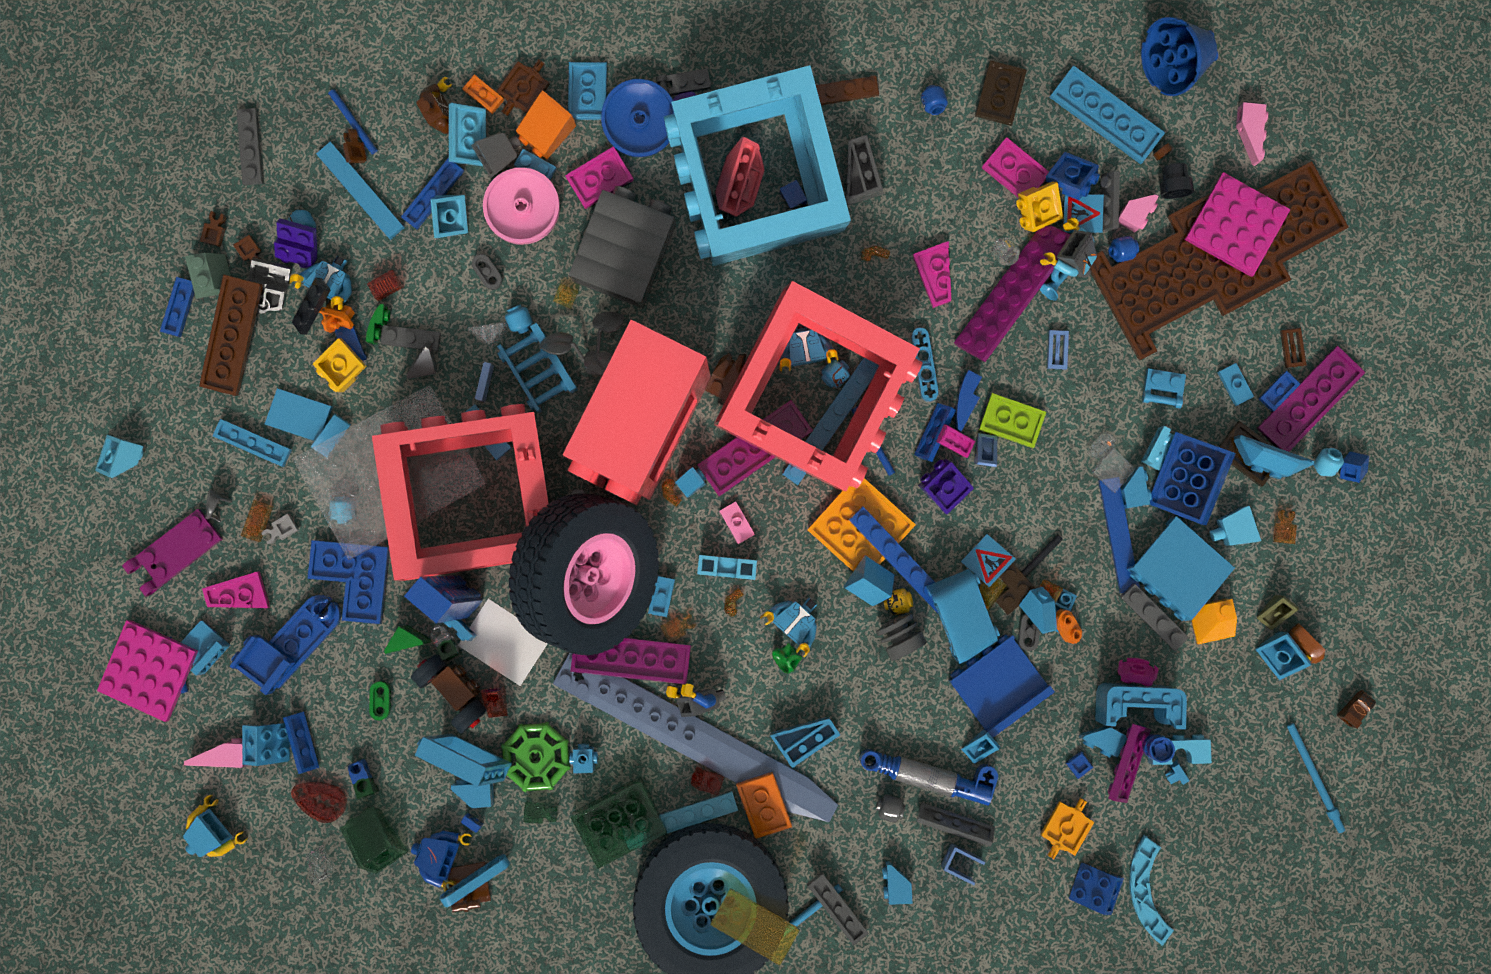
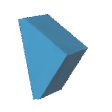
M983 729L961 750L975 764L999 750L1000 746Z

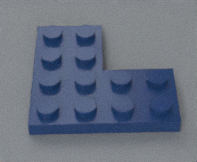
M311 541L308 579L346 582L342 621L382 624L389 547Z

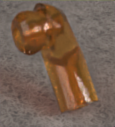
M739 588L725 598L724 611L730 617L737 614L736 601L744 595Z

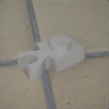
M286 514L271 523L274 529H266L261 534L265 536L270 533L271 539L267 541V544H273L278 536L280 540H284L299 531V528L292 516Z

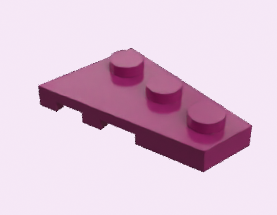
M949 241L912 255L932 308L951 302Z
M260 571L202 588L207 607L270 608Z

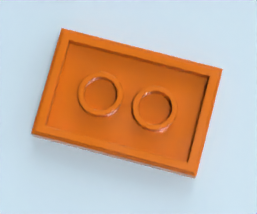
M773 772L736 784L756 839L792 827Z

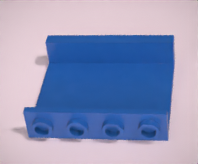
M1004 634L998 638V643L995 646L991 647L990 645L981 651L982 655L977 659L976 657L971 658L966 662L967 666L962 670L960 668L956 669L950 674L951 678L949 679L952 686L992 738L1055 692L1050 685H1047L1016 643L1015 637L1011 634L1008 636Z

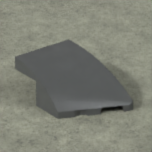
M252 258L248 281L263 284L257 313L282 310L292 266Z

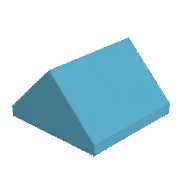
M436 195L431 198L434 238L468 233L465 195Z

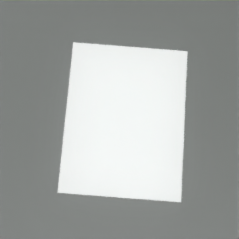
M489 599L469 627L477 636L472 641L461 640L458 644L459 647L519 686H521L547 646V643L536 639L528 633L516 616Z

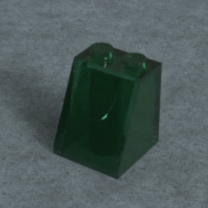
M373 806L364 809L360 815L349 819L340 828L360 869L377 874L408 853V850L383 812Z

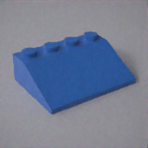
M1175 432L1151 492L1152 499L1150 500V505L1196 523L1207 525L1236 453Z

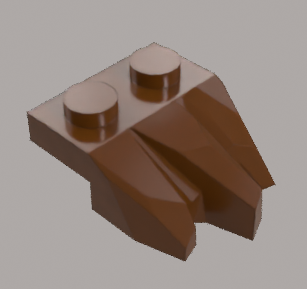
M730 353L723 356L713 371L705 391L726 401L745 364L746 354H739L735 361L732 360Z

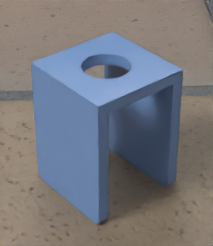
M951 843L941 863L942 869L975 885L973 878L949 867L956 851L983 865L985 861L981 857Z

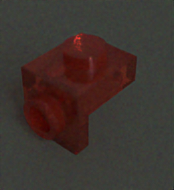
M696 767L691 777V785L700 791L718 795L724 776L706 771L701 767Z

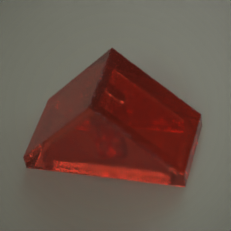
M505 686L482 689L481 695L487 709L488 718L508 716Z

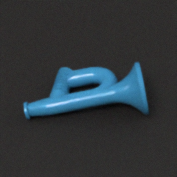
M1054 268L1051 273L1052 282L1044 283L1040 291L1048 299L1056 301L1058 299V287L1069 275L1060 273V271Z

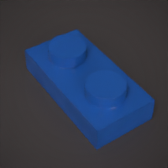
M1285 371L1258 399L1271 412H1274L1294 392L1300 383L1288 371Z

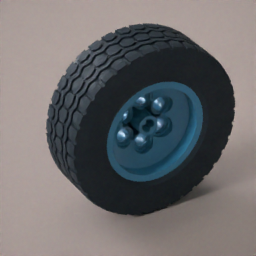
M696 824L667 836L668 838L662 840L648 855L635 884L633 919L638 939L642 943L644 951L653 963L658 965V968L668 974H754V971L760 970L765 965V962H768L773 956V952L777 950L786 930L785 927L788 920L787 889L775 859L755 837L739 828L725 824ZM715 880H722L724 882L723 886L720 888L714 887L713 883ZM696 882L704 884L701 890H696L693 886ZM727 896L735 898L731 904L725 903L724 899ZM688 900H693L696 902V905L693 908H688L685 903ZM711 900L715 902L714 904L711 903L710 905L706 904V902L710 903ZM719 914L727 916L723 922L717 921L716 917ZM705 916L707 921L704 924H699L697 918Z

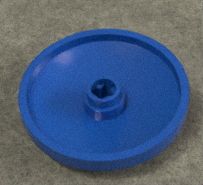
M632 79L617 85L608 94L602 107L601 122L606 138L615 149L628 156L648 157L657 154L669 144L664 116L673 114L671 103L673 99L664 88L649 80Z

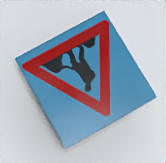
M1065 195L1064 224L1067 223L1068 219L1076 218L1079 223L1078 227H1083L1087 232L1103 233L1104 195L1082 196L1080 200ZM1064 229V232H1066V233H1073V231H1074V230L1066 231V230Z
M986 534L961 563L970 571L976 573L978 578L990 587L1016 559Z

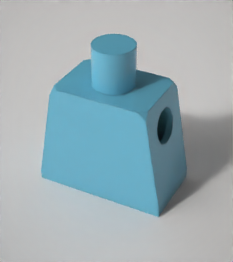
M1250 506L1241 507L1217 519L1218 528L1209 532L1213 542L1222 539L1225 546L1261 541Z

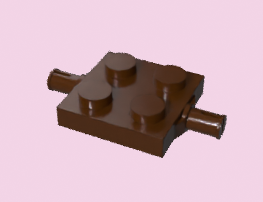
M538 59L533 68L527 67L519 61L515 64L496 91L507 101L506 106L501 111L503 114L508 116L514 107L527 114L542 91H546L550 84L539 74V71L545 65L544 62Z

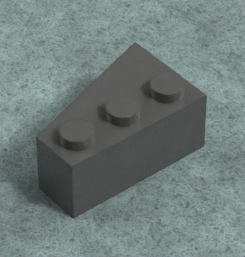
M867 135L849 140L846 202L847 205H852L884 194Z

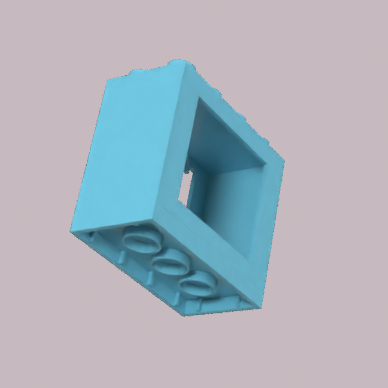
M810 65L671 102L673 114L664 116L665 127L670 146L681 145L683 153L674 155L680 184L683 185L691 182L693 191L684 193L690 222L701 220L703 229L694 232L700 259L711 257L712 265L715 266L845 231L851 219ZM785 115L808 206L721 229L718 220L723 219L722 214L717 215L697 137Z

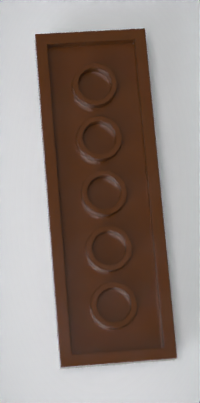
M223 275L199 387L233 396L239 395L263 284Z

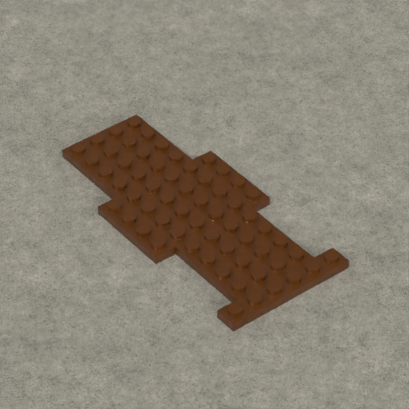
M1312 161L1256 190L1289 208L1290 212L1252 277L1184 240L1210 194L1169 215L1167 218L1176 234L1138 253L1134 259L1111 267L1103 251L1097 253V258L1090 268L1091 275L1139 361L1158 351L1149 336L1150 333L1212 300L1222 316L1236 310L1292 280L1283 262L1349 228Z

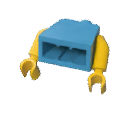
M213 795L206 796L204 804L199 805L187 818V831L183 838L188 843L185 850L190 855L196 853L198 857L204 855L209 857L222 856L235 848L236 844H243L248 839L246 838L244 841L239 840V835L244 833V831H241L231 841L233 836L210 809L206 810L208 807H214L218 804L219 800H215L212 804L209 803V799Z

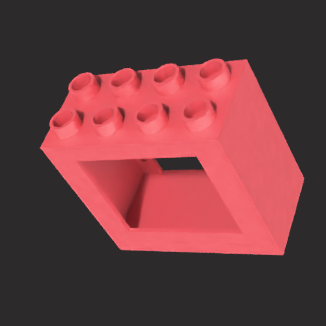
M791 281L781 292L713 425L834 488L847 491L848 487L852 486L857 489L868 470V467L861 464L866 452L876 453L885 438L886 432L879 429L884 417L890 416L894 418L904 401V397L897 394L901 384H904L906 381L912 383L921 369L923 362L915 358L920 348ZM798 323L879 365L833 456L752 415Z
M630 320L563 453V456L572 460L567 471L603 488L608 479L609 482L605 490L635 505L638 504L641 496L650 500L711 378L707 357Z
M524 404L501 407L502 417L486 419L485 410L461 413V423L448 425L447 421H445V416L427 417L421 419V429L408 430L405 422L380 425L381 434L373 435L372 442L394 581L419 579L422 576H437L512 563L513 552L516 551V544L519 538L522 537V533L421 549L407 457L513 442L526 526H529L531 519L537 516V513L543 507H547L549 502L534 412L526 413Z

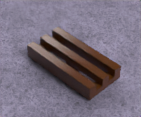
M1301 328L1281 330L1285 368L1306 366ZM1295 332L1300 362H1297L1296 346L1294 343L1293 333ZM1287 333H1288V336H1289V343H1290V350H1291V356H1292V363H1291V358H1290V351H1289Z

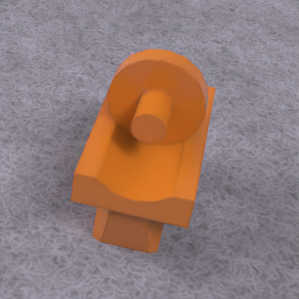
M330 301L326 307H322L319 311L323 315L321 324L326 332L332 333L339 329L340 326L352 329L354 326L351 318L355 312L350 306L344 305L343 309L339 311L338 304L332 308Z

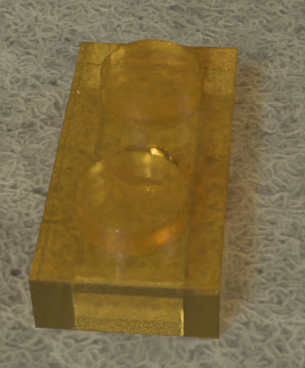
M999 579L990 587L983 582L979 588L988 612L1006 587V584Z

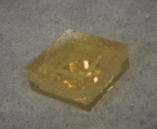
M560 284L553 302L572 309L579 292Z

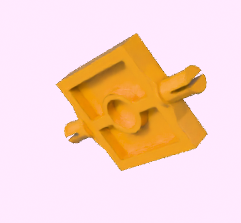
M1082 798L1079 799L1075 808L1059 801L1040 833L1042 837L1049 840L1053 845L1047 855L1054 860L1059 850L1068 851L1075 856L1094 824V821L1082 813L1087 803Z

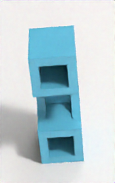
M699 555L697 574L755 580L757 560Z
M1193 734L1192 738H1185L1184 735H1172L1170 740L1175 746V751L1183 748L1186 752L1187 762L1191 764L1212 763L1210 739L1204 738L1202 734ZM1148 758V763L1152 765L1173 764L1172 759L1166 763H1160Z

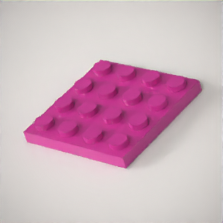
M1223 172L1184 240L1252 277L1290 209Z
M126 620L97 691L167 722L170 720L198 650L132 620Z

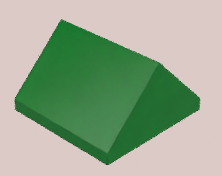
M409 625L398 626L384 652L387 654L431 643V639Z

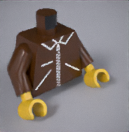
M443 77L437 84L424 88L420 93V99L416 102L427 123L443 134L449 133V105L440 91L446 92L452 86V84L446 85L444 83L448 79L447 77Z

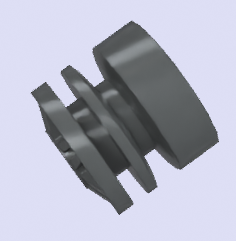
M912 613L897 616L884 623L876 631L878 636L887 634V636L880 640L881 643L891 641L892 644L885 649L891 661L902 658L927 643L922 631L912 633L911 630L917 625V622L907 623L914 618Z

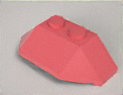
M741 137L726 156L715 191L719 210L735 217L754 206L764 173L759 144L745 137Z

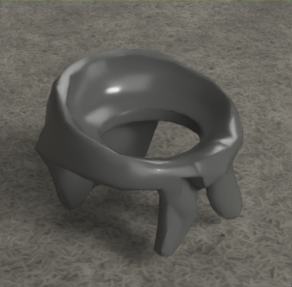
M209 489L205 518H211L221 523L220 517L212 514L219 500L232 503V499L223 493Z

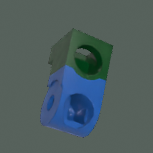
M365 759L348 765L349 775L357 799L379 792Z

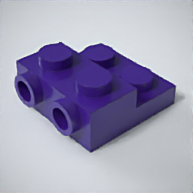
M279 218L276 222L277 239L274 241L275 257L281 259L283 263H297L301 268L313 266L317 260L316 228Z
M945 459L944 461L939 460L934 465L935 469L930 474H924L920 478L921 483L918 486L947 515L974 488L955 465Z

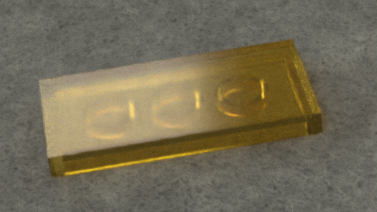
M731 888L710 924L779 966L800 931L798 927Z

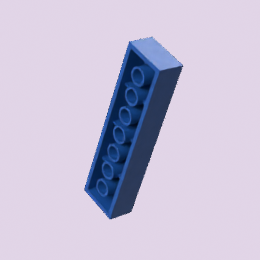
M459 575L422 576L404 595L405 598L436 624L469 618L483 601L480 598L481 593L473 587L472 589L468 588L465 585L467 582Z

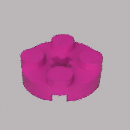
M1127 658V662L1121 660L1118 664V674L1125 683L1135 682L1141 683L1144 686H1152L1153 681L1157 679V666L1154 665L1153 668L1147 660Z

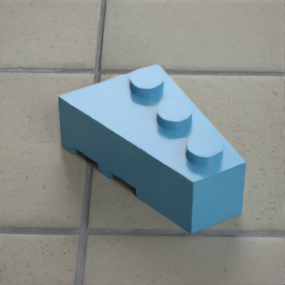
M828 716L771 732L770 736L793 768L840 736V733Z

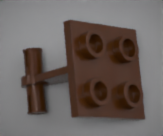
M485 861L451 867L447 878L448 881L453 880L456 884L483 867ZM488 881L451 906L452 912L463 910L464 912H469L470 909L480 908L481 902L491 901Z

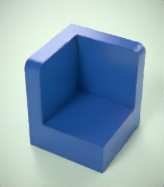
M797 180L780 188L779 193L782 199H785L790 209L800 204H803V206L807 204V198Z
M1349 452L1344 458L1340 478L1360 483L1368 472L1369 456Z

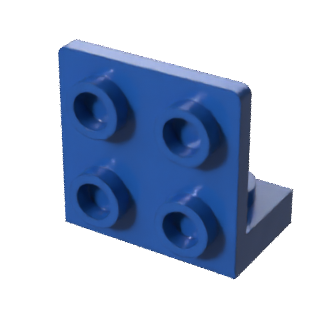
M1081 863L1069 899L1103 915H1112L1124 878Z

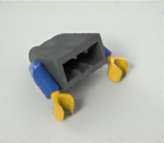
M682 684L680 695L677 694L678 688L668 686L666 690L668 697L677 700L681 717L696 716L719 708V702L726 700L723 689L715 691L712 688L693 692L694 685Z

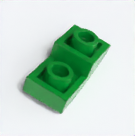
M380 304L370 320L366 334V342L369 344H378L382 334L379 326H387V321H390V310L384 304Z

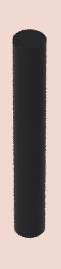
M1057 534L1021 572L1027 577L1063 540L1062 537Z

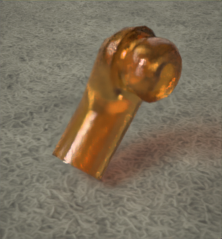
M879 246L864 248L861 252V259L863 261H870L871 256L875 255L888 259L890 250Z
M667 479L662 484L663 497L677 507L682 500L674 494L673 487L675 482L672 479Z

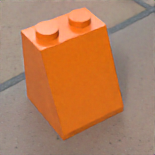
M542 91L516 129V132L519 136L518 139L523 145L527 146L529 144L536 156L539 158L543 156L547 160L572 132L576 124L573 116Z

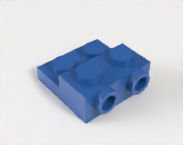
M1064 152L1046 175V182H1058V187L1063 188L1062 194L1080 200L1082 196L1087 197L1091 188L1090 185H1095L1098 182L1100 176L1098 174L1099 165Z

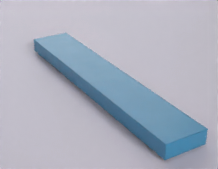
M331 142L316 153L390 240L405 228L350 163L346 162V159Z

